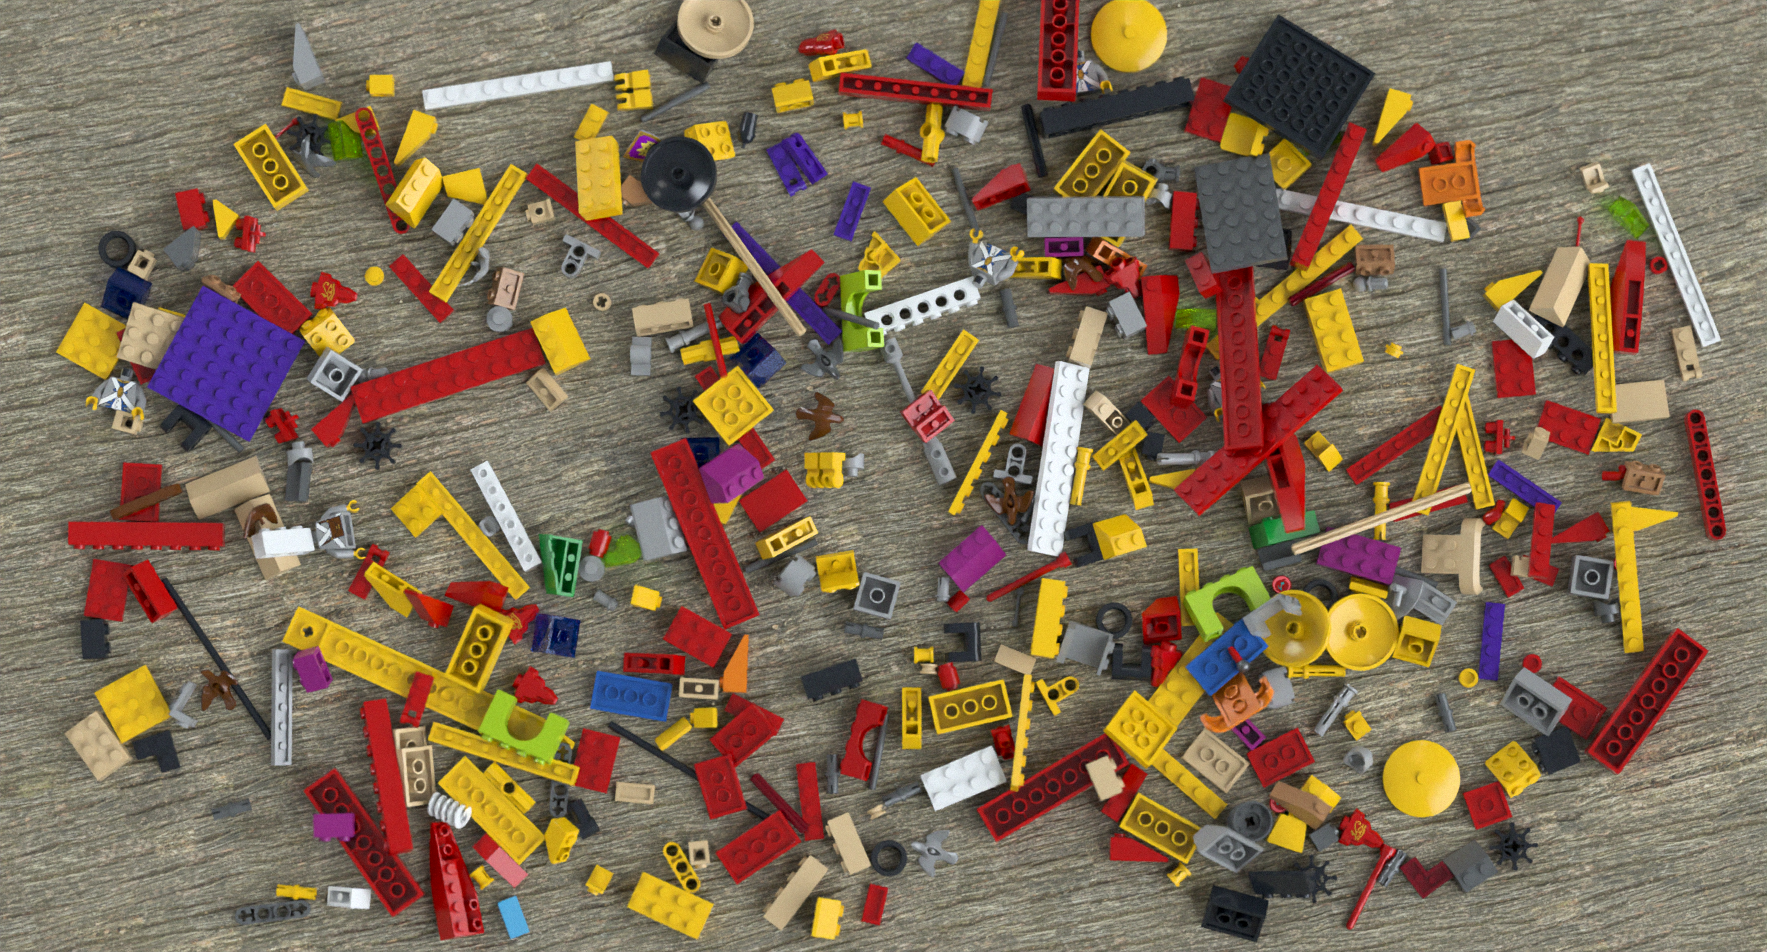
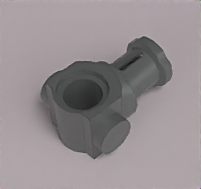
M1145 159V166L1142 170L1145 171L1147 168H1153L1156 172L1154 177L1158 178L1157 182H1163V180L1179 182L1180 165L1166 167L1163 163H1158L1157 159Z
M743 272L739 273L736 285L727 289L721 300L725 307L730 308L737 314L743 311L746 312L750 303L748 289L754 282V278L751 275Z

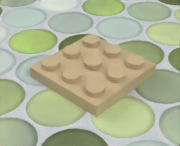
M133 302L117 358L157 369L180 328L184 317Z

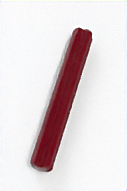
M1348 262L1303 288L1287 299L1289 304L1294 307L1304 301V299L1311 297L1355 270L1354 265Z
M759 773L752 776L751 782L778 810L782 811L786 819L801 834L804 833L809 825Z

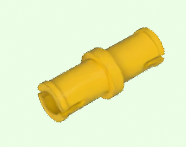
M278 884L276 896L293 897L294 900L299 898L316 900L317 888L300 887L299 884H295V886Z

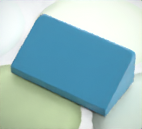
M517 896L497 903L510 939L530 932Z

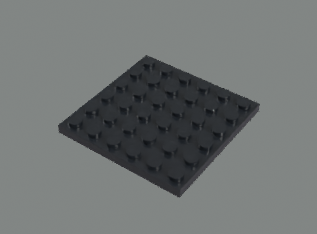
M1278 14L1228 91L1223 102L1321 161L1376 73Z

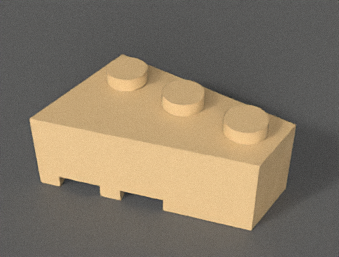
M1087 306L1084 311L1080 310L1077 321L1081 323L1079 329H1074L1071 339L1075 341L1073 347L1069 346L1066 357L1069 358L1068 363L1083 366L1090 370L1108 313Z

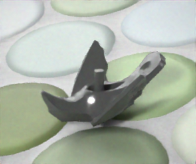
M307 135L302 141L300 152L292 150L295 161L314 178H319L320 176L314 167L336 165L335 161L311 151L310 135Z
M810 339L807 347L814 353L816 361L811 365L803 364L800 369L819 378L828 372L832 378L838 380L840 373L836 365L843 362L844 354L841 339L836 340L833 344L834 348L828 352L821 347L818 339Z

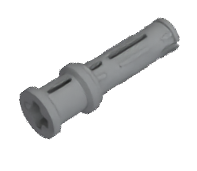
M714 317L716 328L723 327L721 321L719 322V317ZM706 321L687 331L680 330L678 334L670 338L665 337L670 352L674 353L675 349L684 345L688 346L690 341L709 333L708 323Z
M1194 450L1191 453H1158L1157 459L1161 460H1157L1158 465H1192L1198 468L1212 457L1215 452L1213 450L1208 452Z
M1346 682L1343 683L1344 686L1338 695H1334V702L1315 728H1313V731L1322 737L1343 707H1348V702L1354 694L1358 693L1355 688Z

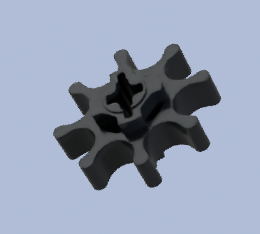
M317 114L313 115V121L310 124H304L300 116L297 117L298 122L301 124L300 130L297 132L287 130L289 136L297 137V143L289 147L290 151L301 148V143L308 135L306 133L308 131L314 136L315 142L314 145L310 141L311 151H316L319 155L324 156L321 153V147L324 144L331 146L335 144L333 140H327L324 137L325 132L332 129L331 124H327L323 128L318 127L317 121L319 116Z
M983 366L980 367V373L977 377H971L968 370L963 371V374L967 377L965 385L954 384L955 389H962L965 393V396L958 400L957 404L961 405L964 401H970L973 405L971 414H975L978 404H984L987 410L991 411L992 407L988 404V398L990 396L1001 397V392L991 390V384L998 380V376H994L991 380L984 379L982 375L984 371ZM976 386H980V390L984 392L975 395V391L972 388L975 389Z
M678 386V397L675 400L669 399L666 395L663 396V401L670 404V409L667 412H660V417H672L673 424L669 426L670 431H673L675 425L682 424L685 426V433L689 434L688 424L691 421H697L700 425L704 424V421L697 417L696 413L699 409L693 403V399L698 394V391L694 390L691 396L685 397L681 393V387ZM688 403V413H683L680 417H678L680 414L679 407L683 408Z
M376 422L377 428L374 433L370 434L364 428L360 429L365 434L366 440L362 444L354 443L353 446L365 449V456L359 460L360 463L364 464L368 458H373L376 462L375 469L380 470L379 464L383 458H388L392 464L396 463L391 458L390 452L394 448L402 449L403 446L391 443V436L397 432L395 428H392L389 433L383 434L380 430L381 423ZM375 442L381 443L382 448L380 450H374L376 447L374 445Z
M1510 822L1508 834L1503 835L1498 829L1494 830V833L1500 837V843L1497 846L1490 845L1488 848L1489 850L1498 849L1501 852V858L1496 861L1497 865H1501L1503 860L1509 859L1512 862V870L1517 871L1518 859L1524 858L1527 863L1533 862L1527 856L1526 851L1529 847H1538V843L1529 844L1526 842L1525 836L1531 831L1530 828H1525L1523 833L1518 834L1514 830L1515 823ZM1512 841L1514 844L1521 845V847L1515 848L1514 852L1513 849L1505 848V846L1511 845Z
M1310 855L1308 867L1304 868L1298 862L1294 863V866L1299 868L1300 871H1306L1311 868L1316 869V875L1318 876L1316 880L1320 884V886L1317 884V892L1324 891L1328 896L1332 895V892L1326 888V882L1328 880H1337V876L1330 877L1325 874V867L1330 864L1329 860H1326L1323 866L1318 867L1313 862L1314 856ZM1312 894V903L1315 904L1317 903L1316 894Z

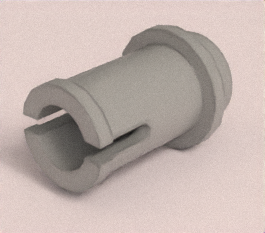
M1466 321V324L1450 328L1454 340L1469 334L1472 336L1473 333H1476L1473 321Z
M939 577L937 578L938 588L935 597L939 602H948L950 598V578Z
M598 590L593 598L594 601L606 607L607 611L610 610L612 612L619 603L616 601V598H611L601 590Z

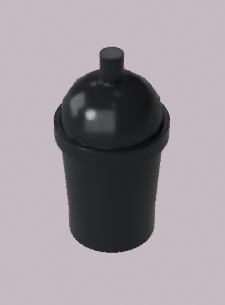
M743 112L739 130L737 131V138L742 143L741 148L743 149L756 136L758 115L754 113Z

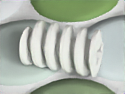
M439 792L433 794L428 805L430 816H435V818L441 819L445 823L448 822L449 825L455 826L458 829L467 824L472 811L470 807L466 809L464 804L459 806L458 801L453 803V799H447L445 795L440 797Z

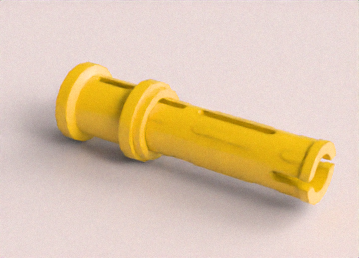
M1077 447V460L1074 463L1076 471L1069 504L1075 505L1076 503V505L1081 506L1087 470L1091 468L1089 462L1093 449Z
M1373 482L1375 496L1372 498V501L1375 503V515L1386 511V506L1390 502L1388 498L1390 482ZM1386 523L1374 527L1373 540H1379V535L1380 540H1386Z
M1307 664L1301 667L1286 666V677L1289 679L1291 677L1307 679L1309 676L1345 677L1346 668L1341 665Z

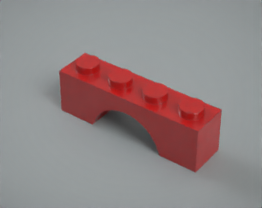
M1191 325L1185 332L1170 400L1171 403L1189 407L1194 402L1198 386L1197 372L1202 355L1206 349L1210 330Z
M861 699L856 708V720L851 725L850 731L852 734L850 740L847 741L845 746V758L840 763V774L864 781L868 780L872 762L864 754L863 741L871 729L883 726L888 707Z

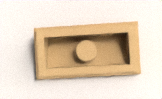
M544 368L535 373L526 382L550 412L568 398L567 394Z
M1002 644L994 660V663L1027 675L1031 674L1036 662V658Z

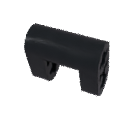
M180 404L159 426L165 433H169L180 421L192 430L191 434L180 445L187 453L213 427L202 416Z
M1099 521L1064 532L1067 541L1086 536L1091 553L1073 559L1076 568L1104 560L1093 527V523Z
M980 622L944 624V634L963 633L964 652L945 653L946 663L982 661Z
M1115 643L1112 652L1111 679L1150 682L1152 645H1142L1141 664L1123 663V643Z

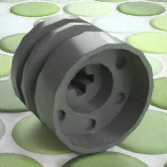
M1247 801L1236 805L1230 811L1227 823L1228 829L1255 842L1269 834L1273 825V819L1269 808L1263 803ZM1251 818L1250 822L1252 825L1246 826L1247 822L1244 820Z

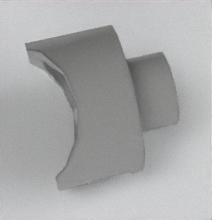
M1156 183L1155 189H1152L1145 204L1163 203L1164 207L1169 209L1173 197L1171 193L1167 192L1169 186Z
M495 306L490 309L486 317L488 326L498 333L508 331L513 324V316L506 307Z
M304 441L292 443V450L286 451L288 466L293 465L297 460H303L310 464L314 463L312 448H305Z
M862 453L853 458L845 457V461H842V470H845V477H858V470L864 469V454Z
M588 556L581 560L579 573L584 580L596 582L605 574V566L600 558Z
M1362 746L1352 748L1343 759L1344 763L1359 775H1362L1373 765L1371 751Z

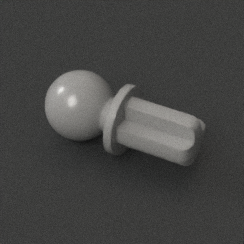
M694 210L678 213L684 222L689 221V226L692 230L698 231L703 228L704 220L700 216H694Z
M1369 276L1368 280L1358 277L1353 281V288L1357 292H1363L1367 288L1369 292H1372L1373 290L1387 289L1388 287L1387 278H1372Z
M370 367L368 370L362 368L363 370L356 381L364 383L388 375L389 370L386 367L377 369Z

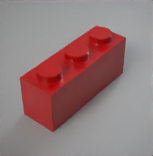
M1174 191L1172 194L1168 250L1191 252L1197 243V236H1194V228L1197 229L1198 217H1195V209L1199 210L1200 201L1199 198H1196L1197 193Z
M148 559L130 567L122 574L151 624L169 616L177 609L174 600Z

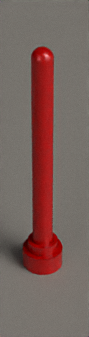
M1064 551L1058 554L1059 556L1056 557L1055 561L987 595L986 600L992 602L1058 567L1066 568L1072 565Z
M1384 843L1379 849L1381 856L1346 923L1348 930L1353 929L1386 861L1390 860L1391 856L1393 857L1396 852L1394 848Z

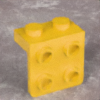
M1230 113L1220 148L1245 157H1257L1258 154L1262 155L1265 144L1261 142L1263 136L1267 137L1269 129L1249 117Z
M726 121L697 124L684 130V137H689L702 143L710 151L715 161L731 159L735 156Z
M330 307L321 309L316 317L304 322L299 329L319 357L327 346L340 354L355 342L352 335Z
M853 550L815 556L822 592L832 593L838 589L845 588L849 590L859 586Z
M1512 741L1485 761L1486 767L1502 784L1510 799L1513 796L1519 795L1524 788L1534 784L1541 777L1537 765L1516 741Z

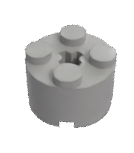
M954 106L944 126L947 128L946 132L956 137L960 134L964 136V141L975 145L976 142L979 143L989 122L984 120L981 123L982 119L963 109H960L958 112V107Z
M797 553L794 555L795 561L790 560L777 576L780 580L773 582L774 585L791 598L793 596L798 597L804 590L802 585L805 581L810 582L816 574L814 571L815 567Z
M1285 666L1268 670L1258 675L1259 680L1266 676L1274 691L1273 698L1268 704L1269 709H1276L1295 703L1290 679L1285 674L1287 673Z

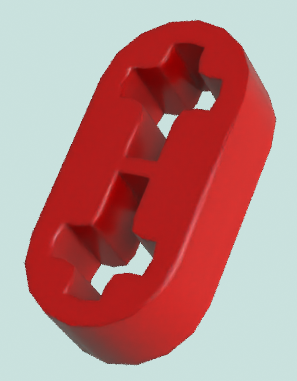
M828 274L814 295V301L818 306H828L840 288V276L838 274ZM837 278L836 282L838 285H833L831 289H828L830 284L828 279ZM827 291L826 298L828 301L820 303L818 295H823Z

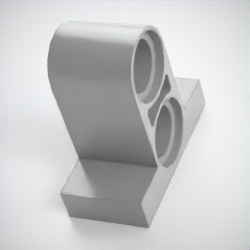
M566 234L563 243L571 248L562 264V272L569 279L576 278L587 257L590 256L598 260L601 252ZM583 248L584 254L581 257L575 256V249ZM571 264L576 267L575 272L572 274L566 273V267Z
M632 337L630 348L631 376H651L652 337Z
M1014 444L1010 447L1005 471L995 469L994 479L1003 480L1006 476H1010L1008 473L1010 467H1017L1019 474L1013 477L1015 483L1031 485L1033 476L1022 474L1026 457V449L1023 445ZM1014 448L1022 450L1023 455L1020 458L1012 455Z

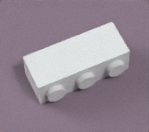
M1515 300L1502 305L1493 321L1533 359L1544 354L1554 338Z
M294 526L289 530H286V527H279L275 531L265 528L258 530L259 533L252 536L256 559L305 555L315 550L311 529L302 528V526Z

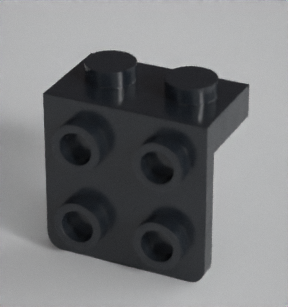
M1567 727L1555 730L1549 736L1542 735L1531 739L1533 743L1531 744L1534 755L1538 756L1540 761L1538 762L1539 769L1545 776L1580 762L1579 754Z

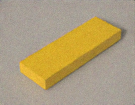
M286 87L281 105L312 115L317 114L320 117L335 121L339 117L342 102Z
M1135 420L1093 454L1092 457L1101 469L1105 471L1148 434Z

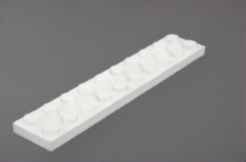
M1062 361L1055 362L1027 551L1056 557L1062 553L1075 469L1074 463L1077 456L1076 448L1079 442L1084 409L1083 403L1085 402L1089 368Z

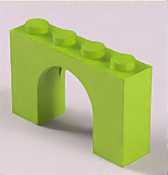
M862 270L841 275V311L862 317V305L867 294L882 290L881 271ZM842 319L843 352H863L884 347L883 328H866V326Z
M1253 566L1249 568L1242 567L1231 576L1229 574L1225 575L1218 582H1209L1198 591L1192 590L1185 595L1183 605L1204 642L1222 634L1223 626L1212 606V601L1220 594L1233 593L1239 595L1244 599L1251 612L1271 599Z
M498 689L478 730L482 735L481 738L491 743L493 740L497 741L499 746L506 750L513 748L517 750L516 754L527 758V756H531L534 758V762L544 766L545 763L551 765L570 724L569 721L550 712L538 736L528 741L517 740L509 734L508 720L518 700L515 696Z

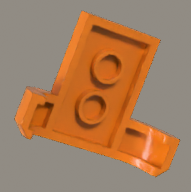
M1471 140L1455 142V163L1418 168L1423 206L1461 201L1466 218L1482 215L1485 207H1483L1475 161L1476 145Z
M1238 672L1211 695L1222 715L1210 717L1205 713L1200 716L1205 728L1213 733L1226 732L1264 709L1274 695L1273 688L1266 676L1259 680L1261 688L1256 694L1244 673Z

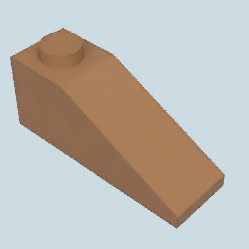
M1280 781L1276 783L1268 796L1315 830L1324 822L1333 808L1317 796Z

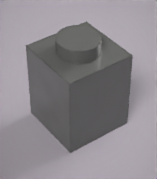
M1325 823L1307 835L1318 852L1339 840L1337 828L1334 824L1330 825L1329 823Z

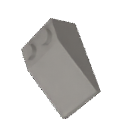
M298 23L295 25L293 69L295 72L292 75L298 87L302 86L304 90H308L326 81L307 36Z

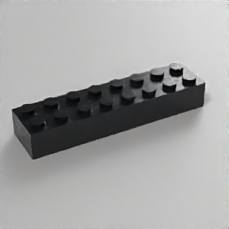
M1184 76L1174 78L1173 82L1166 83L1163 80L1154 83L1155 86L1147 87V85L1138 86L1134 91L1124 89L1110 96V93L1099 95V99L1095 100L1085 98L1077 104L1067 102L1062 104L1060 108L1054 109V106L1043 108V112H1040L1039 115L1043 138L1047 140L1190 107L1195 100L1190 78L1185 79Z

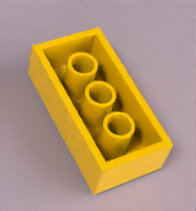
M266 124L233 144L277 211L309 191Z
M1100 129L1053 188L1052 192L1059 197L1098 196L1115 175L1122 161L1126 160L1131 152Z
M612 135L575 141L579 214L585 220L623 215L619 143Z
M1124 160L1103 196H1145L1146 202L1158 178ZM1126 237L1101 238L1120 247Z
M1341 288L1304 299L1302 303L1323 370L1329 374L1362 364L1364 359Z
M1042 578L1040 581L1030 656L1053 659L1054 655L1057 656L1059 653L1060 643L1056 642L1057 636L1060 637L1063 624H1059L1060 617H1064L1065 605H1062L1063 598H1067L1068 586H1065V581Z
M482 604L474 607L444 676L477 693L484 690L514 624V620Z
M1004 679L928 697L937 735L1013 717Z
M1136 793L1118 826L1184 864H1188L1197 848L1193 835L1201 829V827L1140 793Z
M643 872L627 907L698 940L714 903Z

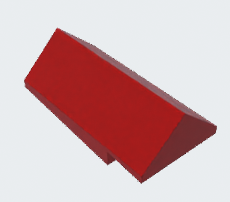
M1036 364L1009 435L1043 447L1055 368Z

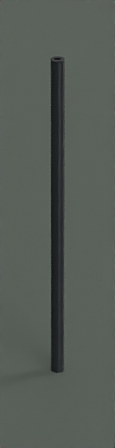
M168 578L163 579L162 582L220 671L224 670L233 676ZM239 683L238 685L231 684V687L266 739L270 740V729Z
M610 722L608 728L698 781L695 770L615 722ZM745 801L747 805V811L751 812L752 814L756 815L762 820L770 816L766 812Z

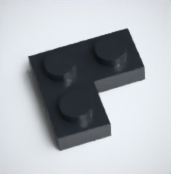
M170 730L132 742L137 760L154 755L157 756L161 773L181 768Z

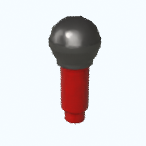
M1233 646L1229 647V654L1236 662L1237 670L1241 673L1247 672L1250 668L1249 662L1242 659Z

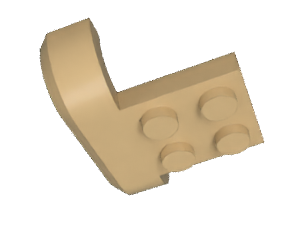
M1464 518L1460 535L1423 534L1421 573L1459 574L1461 593L1463 595H1478L1483 590L1480 585L1479 576L1481 532L1485 522L1481 518Z

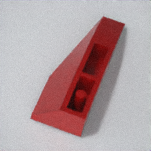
M1626 240L1610 285L1613 353L1636 355L1639 352L1646 261V242Z
M810 249L767 277L787 302L825 262L813 249ZM759 282L754 283L748 289L750 303L746 312L743 311L737 314L727 307L718 316L727 330L741 344H745L778 311V308Z
M1293 434L1264 459L1286 533L1305 530V462L1297 436Z
M448 822L431 823L430 879L440 941L485 933L478 896Z

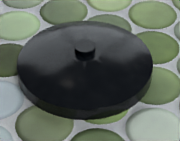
M677 136L659 142L648 152L641 168V183L647 197L657 207L673 213L688 212L701 206L711 196L717 182V166L712 154L702 143L689 137Z

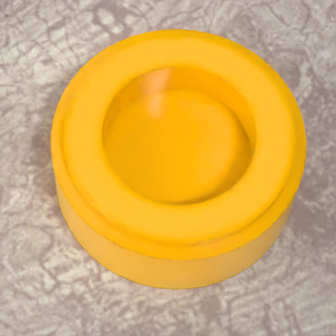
M1470 668L1462 670L1458 676L1459 683L1466 688L1475 686L1478 682L1477 672Z

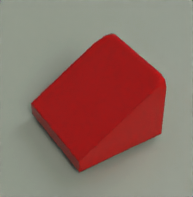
M1449 141L1438 143L1431 151L1427 152L1432 166L1454 159Z
M959 590L948 600L947 605L957 613L970 601V598Z

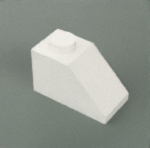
M328 886L327 905L369 909L371 889Z

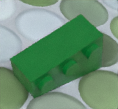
M1305 508V530L1286 533L1280 515L1279 519L1273 520V516L1261 519L1262 523L1248 527L1254 550L1320 533L1315 510L1307 512V508Z
M538 534L546 594L574 597L583 540L550 534Z

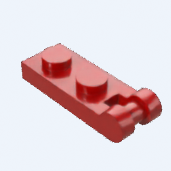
M1272 324L1259 367L1260 377L1276 381L1290 335V329H1280L1277 325ZM1275 335L1282 337L1281 342L1274 340Z
M373 543L348 591L366 600L373 586L364 574L373 562L383 567L390 552L379 549ZM374 555L380 557L378 563L372 560Z
M416 671L399 723L412 724V727H419L434 682V676ZM410 710L417 712L415 717L409 716Z

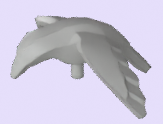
M483 247L478 249L479 252L475 257L476 261H471V265L475 266L476 272L460 283V286L476 282L487 274L489 269V250Z
M940 830L926 836V843L917 841L911 843L912 848L922 854L918 862L922 869L931 877L935 876L934 864L937 860L945 861L951 865L958 861L957 853L948 852L941 848V842L947 838L949 830Z

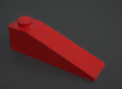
M1178 275L1141 277L1143 316L1147 325L1145 328L1148 355L1165 354L1168 351L1180 296Z

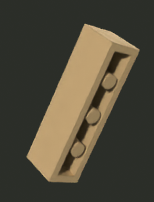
M811 855L808 858L806 856L803 857L798 864L801 867L798 872L795 873L793 871L786 880L789 882L785 889L780 887L774 895L777 897L773 904L769 902L763 910L765 913L763 917L781 931L828 871L826 866Z

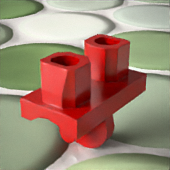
M244 216L243 219L236 220V229L243 231V236L235 238L234 247L255 253L256 244H260V237H266V233L261 232V225H258V218Z
M282 408L270 411L271 415L265 422L270 428L278 426L280 432L274 436L279 444L299 438L295 431L298 428L295 422L299 419L297 414L292 416L289 411L284 412Z
M1503 420L1485 423L1484 432L1485 434H1494V441H1484V451L1494 453V456H1500L1502 454V442L1504 441V448H1510V441H1515V436H1510V428H1504L1503 435Z
M1009 724L1005 727L998 726L997 729H992L991 734L997 756H1002L1003 760L1014 758L1015 744Z

